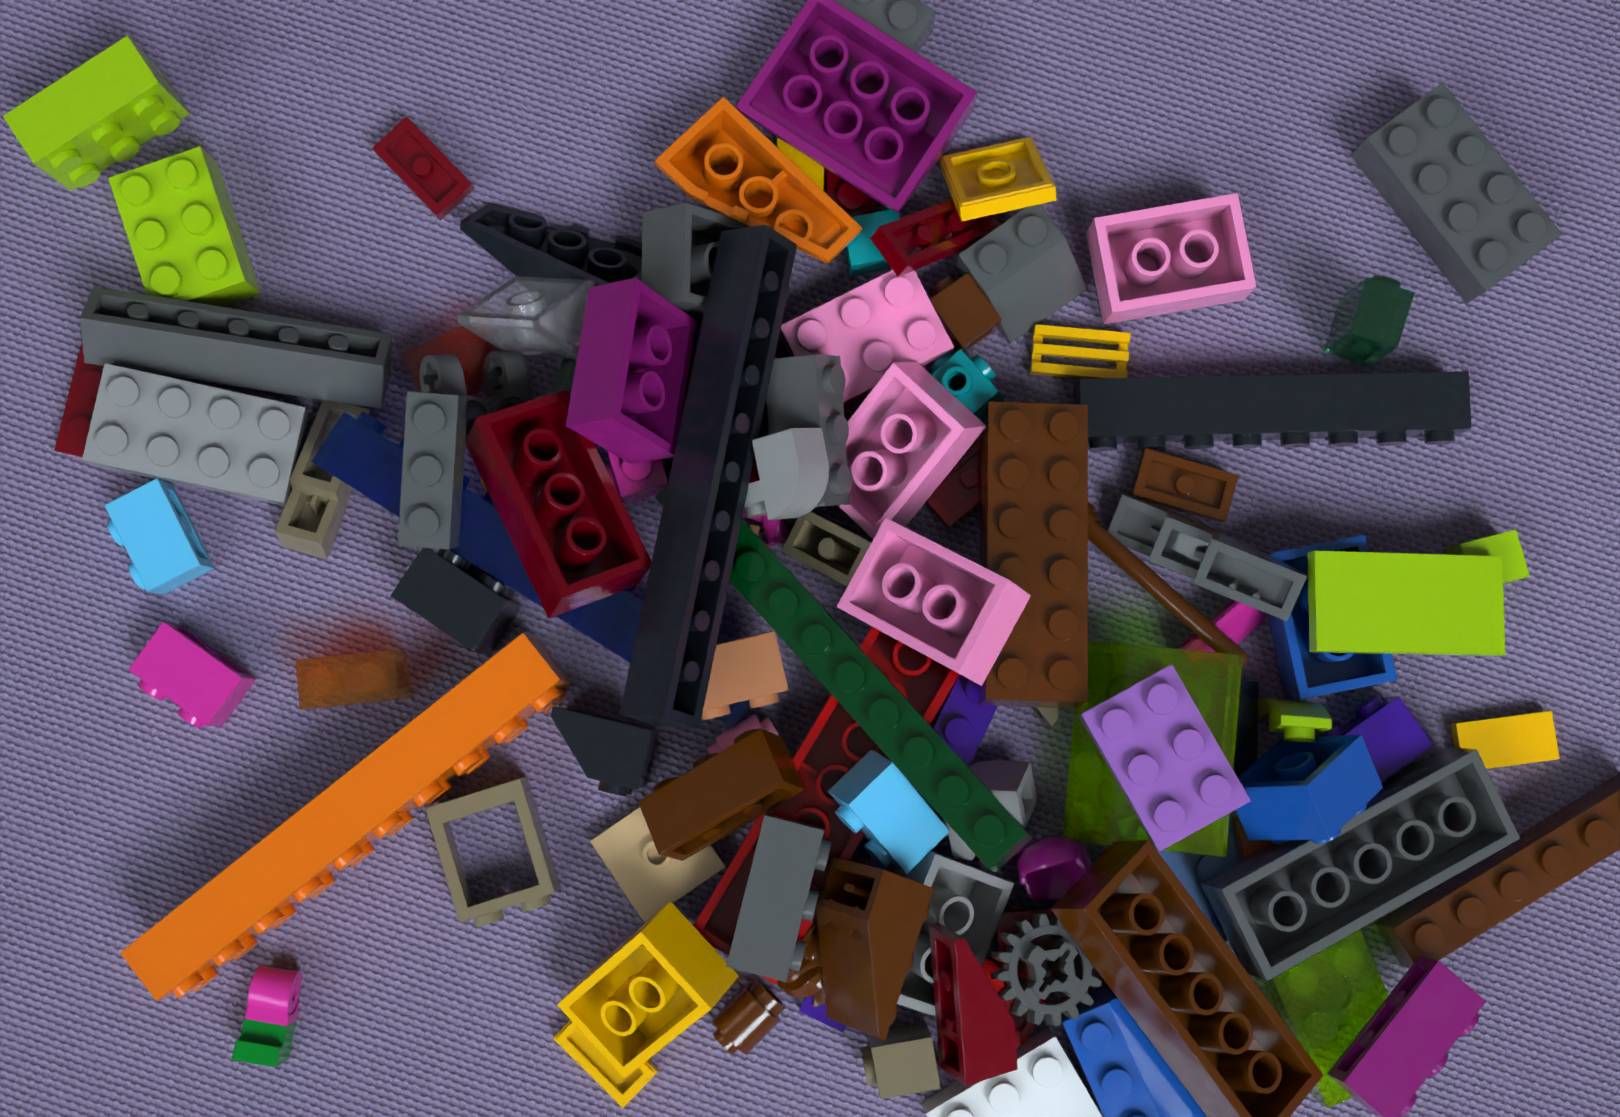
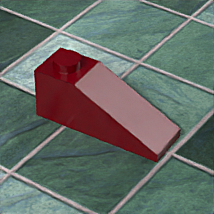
M940 923L929 925L940 1068L965 1086L1018 1070L1016 1049L1019 1047V1034L1015 1027V1022L966 940Z

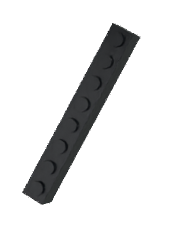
M1469 371L1079 379L1073 387L1074 404L1088 405L1089 451L1116 450L1117 443H1136L1137 450H1144L1145 448L1160 450L1165 448V442H1184L1185 449H1208L1214 447V441H1232L1233 448L1245 449L1261 447L1262 440H1280L1281 447L1295 448L1309 446L1310 439H1328L1329 446L1344 447L1357 445L1358 438H1376L1377 445L1393 446L1406 444V437H1424V443L1427 445L1454 443L1455 436L1471 429Z

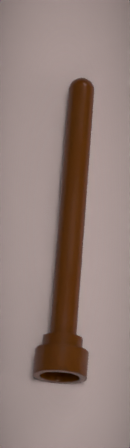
M1088 501V540L1231 666L1235 668L1245 666L1248 661L1247 653L1098 523L1100 517L1094 513L1096 508Z

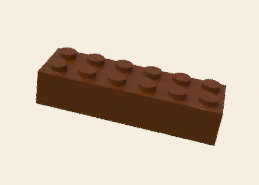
M988 402L981 416V421L986 425V428L981 433L980 565L1009 579L1030 594L1031 597L983 685H979V705L1079 708L1088 702V405Z
M1150 840L1114 842L1051 908L1052 912L1207 1117H1290L1323 1077L1322 1072Z

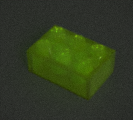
M1360 929L1268 981L1263 980L1276 1012L1322 1072L1323 1077L1310 1092L1313 1098L1327 1108L1353 1098V1096L1330 1078L1327 1073L1388 997L1386 988Z

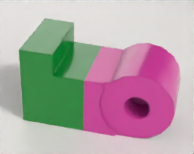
M260 965L256 969L249 988L248 1005L240 1038L236 1039L231 1060L276 1068L289 1059L300 1005L298 1000L302 983L301 972Z

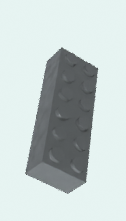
M1447 747L1382 783L1383 788L1367 803V808L1350 819L1341 828L1340 835L1331 841L1319 844L1313 843L1311 840H1290L1285 843H1272L1201 882L1200 884L1237 959L1247 973L1268 981L1521 839L1477 749Z

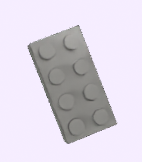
M105 363L82 460L92 466L154 479L158 478L163 481L285 506L292 491L290 477L301 453L309 413L306 407Z

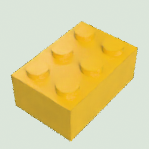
M669 901L593 967L563 997L557 1006L625 1079L710 1011L739 975L733 968L726 967L727 962L676 906Z

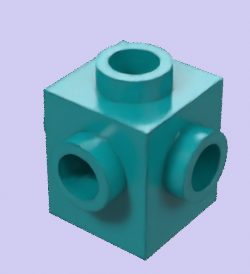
M960 349L953 356L951 353L943 355L929 369V373L979 420H981L988 402L1004 401L1000 392L990 382L997 375L978 354L970 360ZM965 384L961 390H958L960 386Z

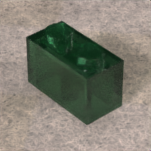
M1376 275L1372 276V278H1365L1340 298L1324 352L1369 367L1396 350L1415 292L1400 288L1401 283L1390 277Z

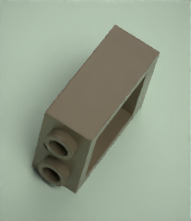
M527 777L425 808L459 923L474 919L475 926L480 927L504 919L502 909L521 904L522 911L527 912L551 904L549 894L557 892L561 887ZM514 802L539 884L473 904L449 822Z

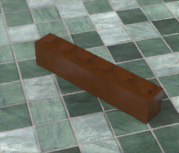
M1620 773L1519 834L1521 839L1435 886L1375 922L1399 963L1410 968L1419 956L1439 961L1620 850Z

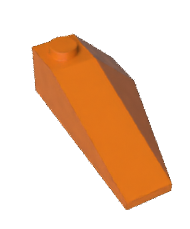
M724 97L655 159V165L690 198L750 227L767 225L797 244L796 249L827 264L862 232L863 228Z

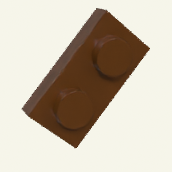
M1145 448L1141 454L1130 494L1154 504L1224 523L1227 520L1239 475Z

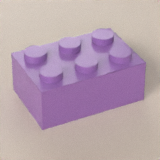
M1172 664L1079 715L1148 839L1157 851H1162L1251 802Z

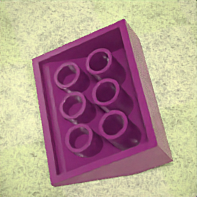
M807 0L735 108L753 122L898 214L947 150L973 111L977 92L836 1Z

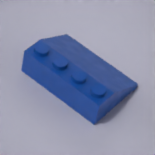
M1108 984L1088 992L1094 1001L1091 1006L1079 1002L1076 1004L1079 1018L1076 1020L1067 1018L1061 1013L1063 1026L1104 1117H1207Z

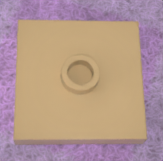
M640 807L590 841L644 923L669 901L672 903L676 902L726 867V864L712 844L684 861L659 855Z

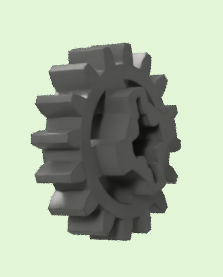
M1033 913L1032 925L1025 919L1015 920V928L1018 933L1013 935L1002 932L1000 938L1007 947L1004 952L992 951L991 955L994 959L1002 962L1001 969L990 973L992 979L1004 982L1005 986L997 992L1000 999L1005 1001L1014 999L1009 1012L1020 1017L1027 1012V1022L1040 1025L1045 1017L1047 1024L1060 1026L1061 1013L1067 1018L1076 1020L1079 1018L1076 1004L1079 1002L1091 1006L1094 1002L1087 993L1088 987L1101 986L1102 981L1091 976L1092 969L1095 967L1055 914L1048 920L1045 913ZM1041 935H1055L1053 939H1047L1043 946L1034 945L1030 942ZM1044 960H1049L1047 967L1052 971L1049 978L1045 977L1046 971L1041 966ZM1017 964H1019V971H1020V979H1019V980H1018V975H1017ZM1051 992H1058L1063 995L1053 1002L1038 1003L1040 999L1045 1000Z

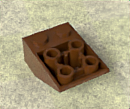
M831 857L816 903L827 1018L878 1039L886 1040L889 1027L897 1015V1002L905 977L913 965V952L921 927L929 914V902L934 888L883 869Z

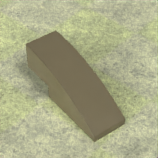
M322 401L290 477L292 491L275 529L282 547L328 559L357 474L371 417L369 409L347 403Z

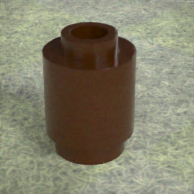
M757 980L751 987L745 985L712 1019L717 1027L712 1034L722 1047L732 1055L737 1050L748 1055L780 1022L778 1015L786 1007L763 982Z

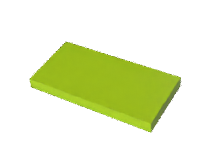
M1311 551L1307 553L1310 652L1463 656L1506 655L1502 556Z

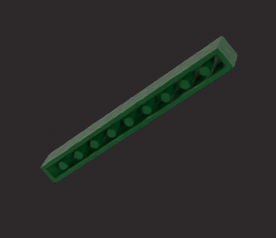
M667 487L655 497L662 506L664 505ZM742 518L729 581L983 864L991 871L996 872L1033 836Z

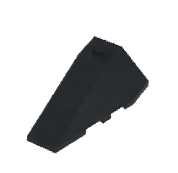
M493 204L485 205L460 221V230L569 321L580 328L583 326L590 287L637 278L641 281L642 243L634 239L617 235L615 243L589 237L590 228L574 225L572 230L548 227L544 217Z

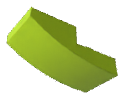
M1272 698L1258 700V719L1269 720V732L1284 733V740L1314 742L1315 735L1318 736L1332 729V718L1320 703Z

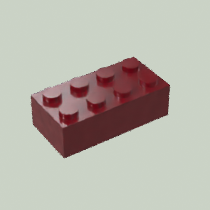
M567 389L477 417L465 442L548 619L637 586L650 569L652 562L594 443L566 426L570 394Z

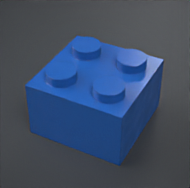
M1361 734L1315 737L1314 742H1291L1280 739L1238 777L1251 802L1236 809V812L1248 840H1271L1276 844L1285 843L1290 840H1311L1317 844L1325 843L1338 837L1341 833V828L1355 815L1363 812L1368 806L1367 803L1383 786Z

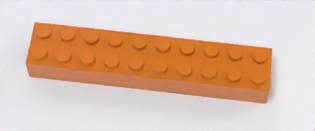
M526 633L520 634L122 950L120 954L156 1001L173 994L179 1000L191 991L194 993L199 991L220 974L216 970V966L221 967L231 959L236 961L259 943L254 937L257 933L261 935L270 928L275 930L298 912L293 906L297 901L302 903L309 897L313 899L333 885L337 880L332 873L337 869L342 871L349 865L352 868L373 853L375 848L371 842L376 838L380 840L388 834L391 837L407 826L414 819L410 811L416 806L419 808L425 804L430 806L446 795L453 788L448 781L455 775L461 776L464 773L469 775L491 758L487 750L495 743H498V745L503 742L506 744L510 743L530 727L526 719L534 712L540 713L543 711L547 713L553 707L560 704L568 696L564 688L572 683L571 679L537 637Z

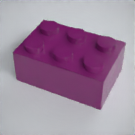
M637 278L590 287L566 426L629 464L674 457L684 408L696 320Z

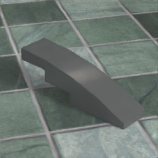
M1125 491L1121 496L1108 532L1125 547L1149 556L1148 561L1194 579L1193 584L1285 621H1288L1307 578V574L1262 551Z

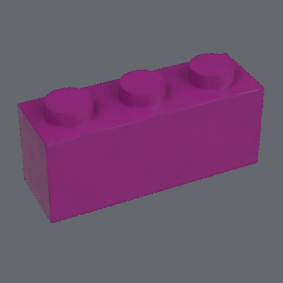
M1419 956L1327 1075L1372 1114L1378 1117H1402L1415 1104L1417 1099L1416 1091L1426 1078L1436 1075L1445 1066L1448 1060L1447 1051L1458 1037L1467 1035L1476 1026L1480 1017L1478 1012L1486 1001L1440 961Z

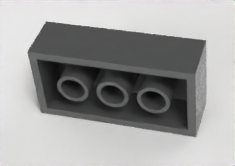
M1443 82L1367 137L1351 154L1355 162L1466 304L1489 290L1562 235Z

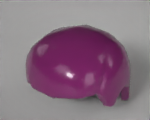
M1062 835L1043 836L1026 846L1017 863L1019 880L1025 886L1026 893L1030 898L1043 900L1060 899L1093 865V858L1088 849L1077 840Z

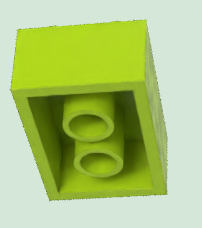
M127 35L4 114L3 118L33 164L72 191L75 188H83L94 183L100 177V172L115 162L131 159L140 151L141 145L155 136L171 133L180 125L181 120L190 113L162 70Z
M201 146L108 178L146 295L225 307L262 294L219 165Z

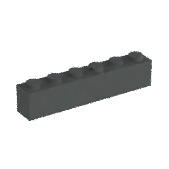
M93 287L80 316L84 363L104 366L107 363L163 376L382 409L390 380L392 334L100 287Z

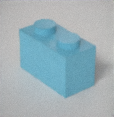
M157 478L104 505L111 518L107 521L108 530L119 546H125L132 560L128 564V569L139 588L146 589L147 592L164 595L215 569L173 484Z
M872 749L828 791L840 805L835 811L836 815L855 834L859 830L869 839L864 845L865 849L884 868L892 863L908 874L950 832L895 764Z

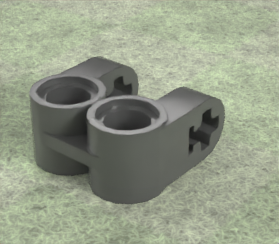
M517 350L491 351L487 354L483 365L487 397L468 395L466 439L477 417L532 400L526 364L523 356ZM454 354L427 355L423 358L419 371L422 393L467 396L463 369L459 359Z

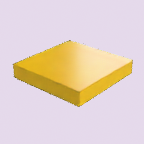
M1032 137L949 154L940 158L941 173L961 221L1057 201L1056 186Z

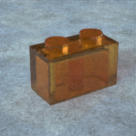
M386 650L296 660L300 710H319L411 700L407 652Z

